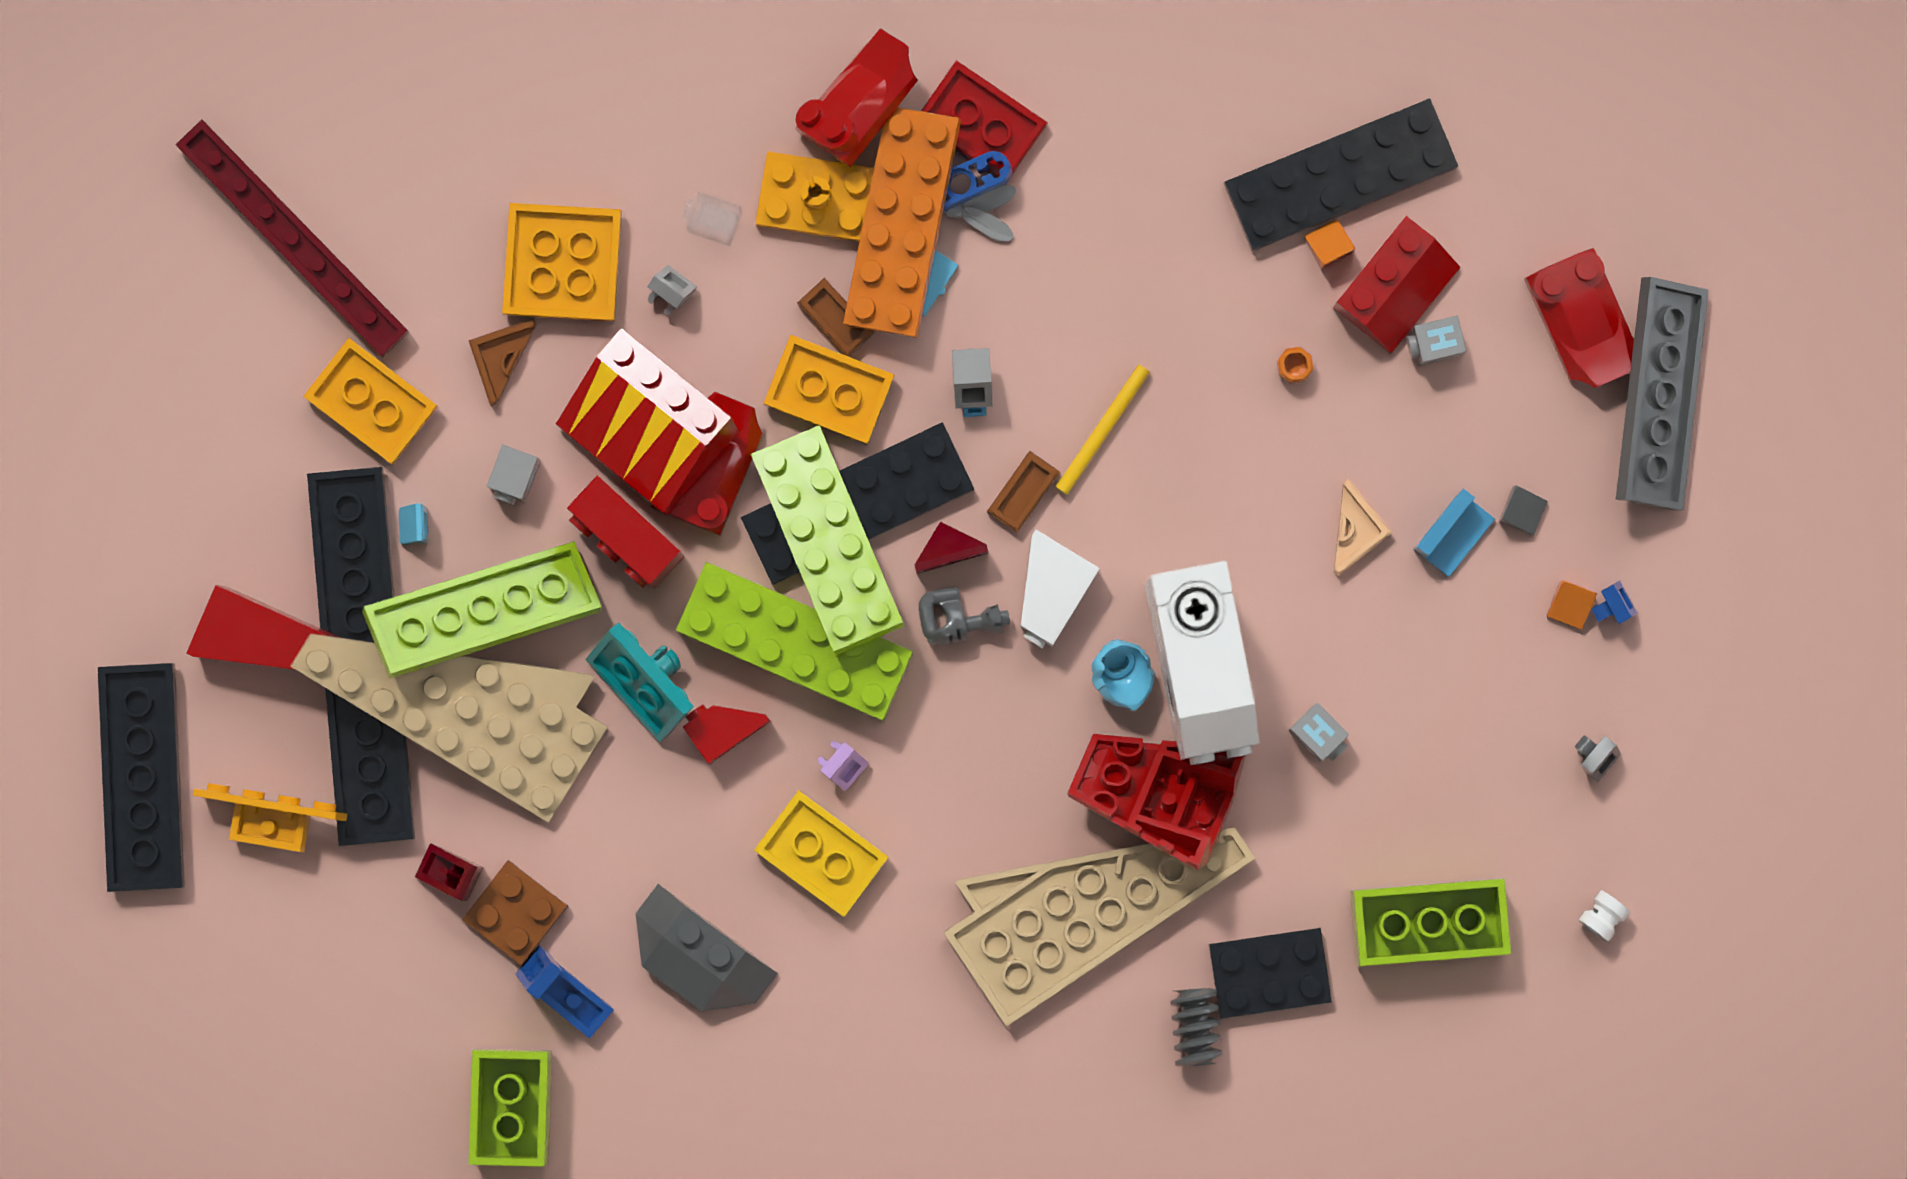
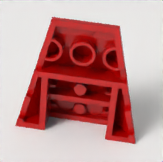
M1093 734L1067 796L1199 870L1209 862L1231 809L1246 755L1228 758L1227 752L1224 751L1214 753L1215 760L1211 762L1190 765L1189 758L1180 759L1176 741L1162 740L1161 744L1143 743V738Z

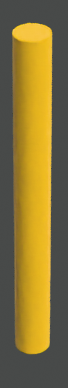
M1140 364L1137 365L1055 486L1059 491L1066 495L1069 494L1150 374L1148 369Z

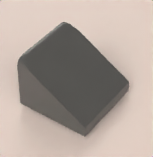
M1515 485L1512 487L1499 522L1534 535L1548 501Z

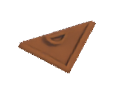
M534 318L468 340L491 407L497 405L536 327Z

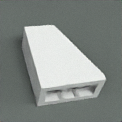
M1035 530L1031 537L1020 628L1026 631L1023 636L1025 639L1043 648L1045 643L1051 647L1054 645L1100 568L1038 530Z

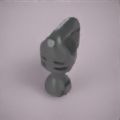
M958 587L927 592L919 601L918 610L922 632L927 638V642L931 645L965 642L968 637L967 632L983 629L992 634L1003 633L1002 626L1010 625L1008 610L1000 611L998 604L987 607L980 615L965 617ZM933 605L941 607L946 620V625L939 629L936 626Z

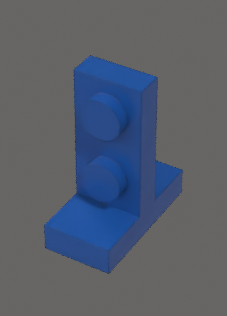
M540 945L515 973L528 993L537 1000L540 998L589 1039L614 1011L611 1005L556 962L552 955Z

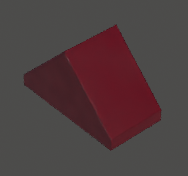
M430 843L414 877L457 900L468 901L483 867Z

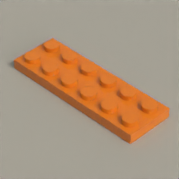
M897 107L883 125L843 321L845 326L918 339L961 120L958 117Z

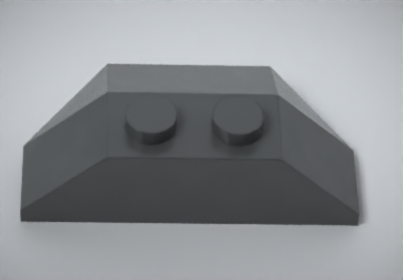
M660 884L656 885L635 913L642 967L700 1011L755 1004L778 974Z

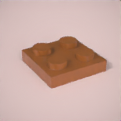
M507 860L462 920L518 964L523 965L568 905L513 862Z

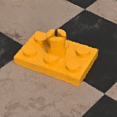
M767 151L755 225L859 242L874 168L852 165L850 168L840 162Z

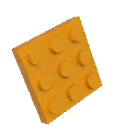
M509 203L502 314L506 316L615 322L621 209Z

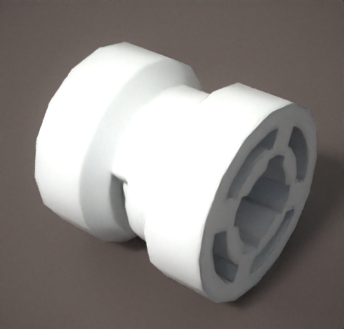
M1600 890L1594 898L1593 909L1584 911L1578 921L1599 938L1609 942L1615 934L1614 926L1619 922H1624L1631 912L1611 895Z

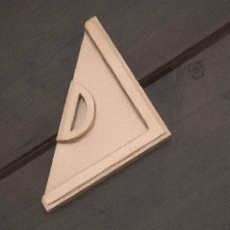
M1349 479L1343 483L1334 568V573L1337 577L1392 533Z

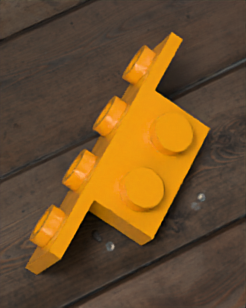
M208 783L206 790L193 789L192 796L235 803L229 840L304 852L311 816L347 821L348 814L336 812V804L314 801L313 808L300 806L301 798L279 795L278 801L274 802L264 800L265 792L243 789L242 796L229 794L230 786Z

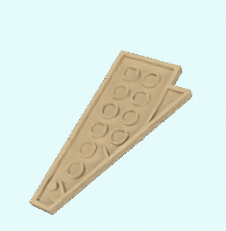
M311 633L290 665L292 668L548 823L607 729L606 725L577 708V705L594 679L588 673L460 656L389 679L375 643Z
M1233 827L1222 829L1209 862L1199 870L1148 843L964 878L955 883L974 912L945 931L944 934L1007 1027L1256 858L1236 828Z

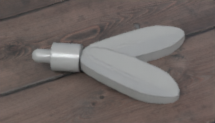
M1003 185L964 203V205L961 204L943 213H947V217L962 218L963 216V219L970 225L997 241H1010L1013 239V233L1009 226L988 213V211L1009 202L1015 195L1016 188L1011 185Z

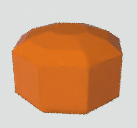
M1301 347L1286 348L1277 360L1278 375L1289 384L1305 382L1314 369L1312 355Z

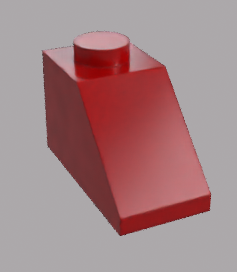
M702 704L686 715L688 723L682 727L706 762L712 764L771 721L766 714L715 705L707 709Z

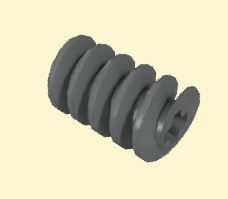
M1213 988L1174 990V992L1180 993L1181 996L1171 1000L1170 1003L1172 1006L1182 1008V1011L1173 1015L1172 1020L1183 1023V1027L1174 1030L1173 1036L1184 1038V1042L1174 1046V1051L1185 1053V1057L1175 1061V1066L1217 1064L1212 1062V1059L1221 1056L1222 1051L1211 1047V1044L1221 1040V1036L1209 1030L1220 1025L1218 1019L1208 1017V1014L1219 1009L1217 1004L1207 1002V999L1217 995V990Z

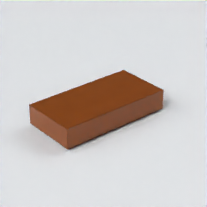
M825 278L797 302L801 309L845 356L850 357L875 334L872 330L845 326L843 324L847 301Z
M1029 450L991 504L987 513L1018 533L1060 471Z

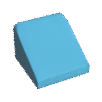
M418 503L399 508L400 543L403 545L427 544L429 538L426 506Z

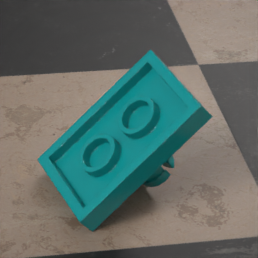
M617 623L605 634L585 659L659 743L670 735L694 707L685 691L675 686L668 678L681 668V662L672 649L668 651L667 646L662 645L649 656L639 645L636 636L626 630L620 623Z

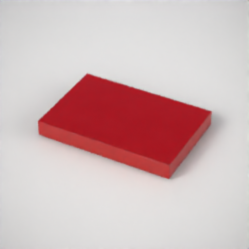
M957 60L921 110L922 112L958 117L961 120L955 151L969 160L987 152H1000L1010 161L1013 170L1012 175L1048 125L1047 121ZM995 160L989 162L990 169L986 172L992 174L995 178L1001 176L999 170L1004 167V164L998 165Z

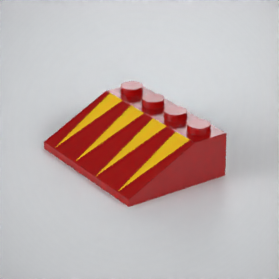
M622 329L597 355L556 422L557 427L664 515L670 511L739 432L729 415Z

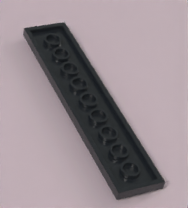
M383 467L308 473L307 480L320 629L340 638L375 643L362 613L364 606L394 597ZM325 688L335 804L337 805L336 812L348 814L347 821L336 820L339 846L415 839L407 737Z

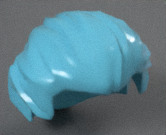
M1118 638L1111 640L1102 647L1092 662L1093 685L1102 697L1112 705L1136 711L1152 691L1155 674L1151 668V660L1145 654V650L1141 649V646L1119 640Z

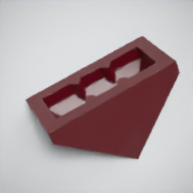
M940 521L914 564L916 574L988 554L989 551L987 544Z

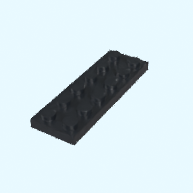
M1429 98L1224 181V186L1250 249L1253 252L1457 169L1458 163L1432 101Z
M943 422L839 470L868 540L975 490ZM771 503L740 517L772 585L800 573Z
M175 663L98 667L107 892L185 888Z

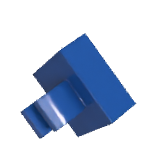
M1621 581L1603 589L1601 593L1606 601L1591 609L1598 622L1614 614L1619 624L1638 613Z

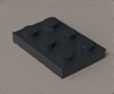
M1321 928L1208 944L1214 985L1217 990L1216 998L1220 1019L1332 1002Z

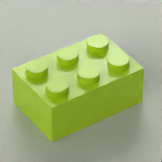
M472 1050L469 1165L545 1167L549 1164L552 1050Z

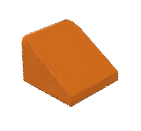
M1337 219L1304 236L1321 269L1346 257L1356 249Z
M1562 580L1558 584L1546 616L1582 630L1597 593Z

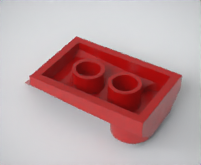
M880 28L819 99L809 100L799 108L795 118L797 126L795 130L802 137L851 168L918 82L910 64L909 46Z
M1594 248L1577 253L1525 277L1524 281L1569 381H1581L1595 389L1630 373L1634 338L1607 279L1604 263L1597 256Z
M713 392L708 399L732 418L739 432L670 509L667 515L721 537L753 460L751 454L756 452L763 432L758 425L754 407L718 392ZM653 505L651 506L652 509H655V510L661 512V511L658 510L655 506H653Z

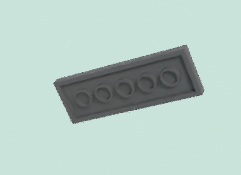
M1641 277L1616 500L1673 511H1683L1708 289L1654 277Z

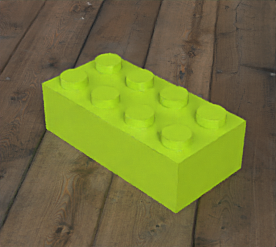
M1505 879L1350 890L1357 966L1511 954Z

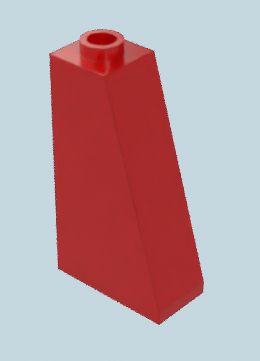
M215 585L186 654L192 657L294 669L290 665L310 633L332 637L338 636L232 588Z

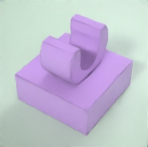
M832 741L830 745L836 752L829 761L821 756L817 759L818 763L823 767L820 771L846 792L868 766L869 762L845 742L841 745L836 741Z

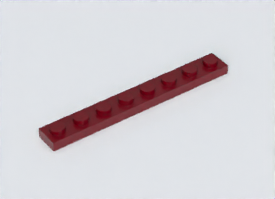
M203 119L175 144L382 357L390 352L409 333L402 323Z

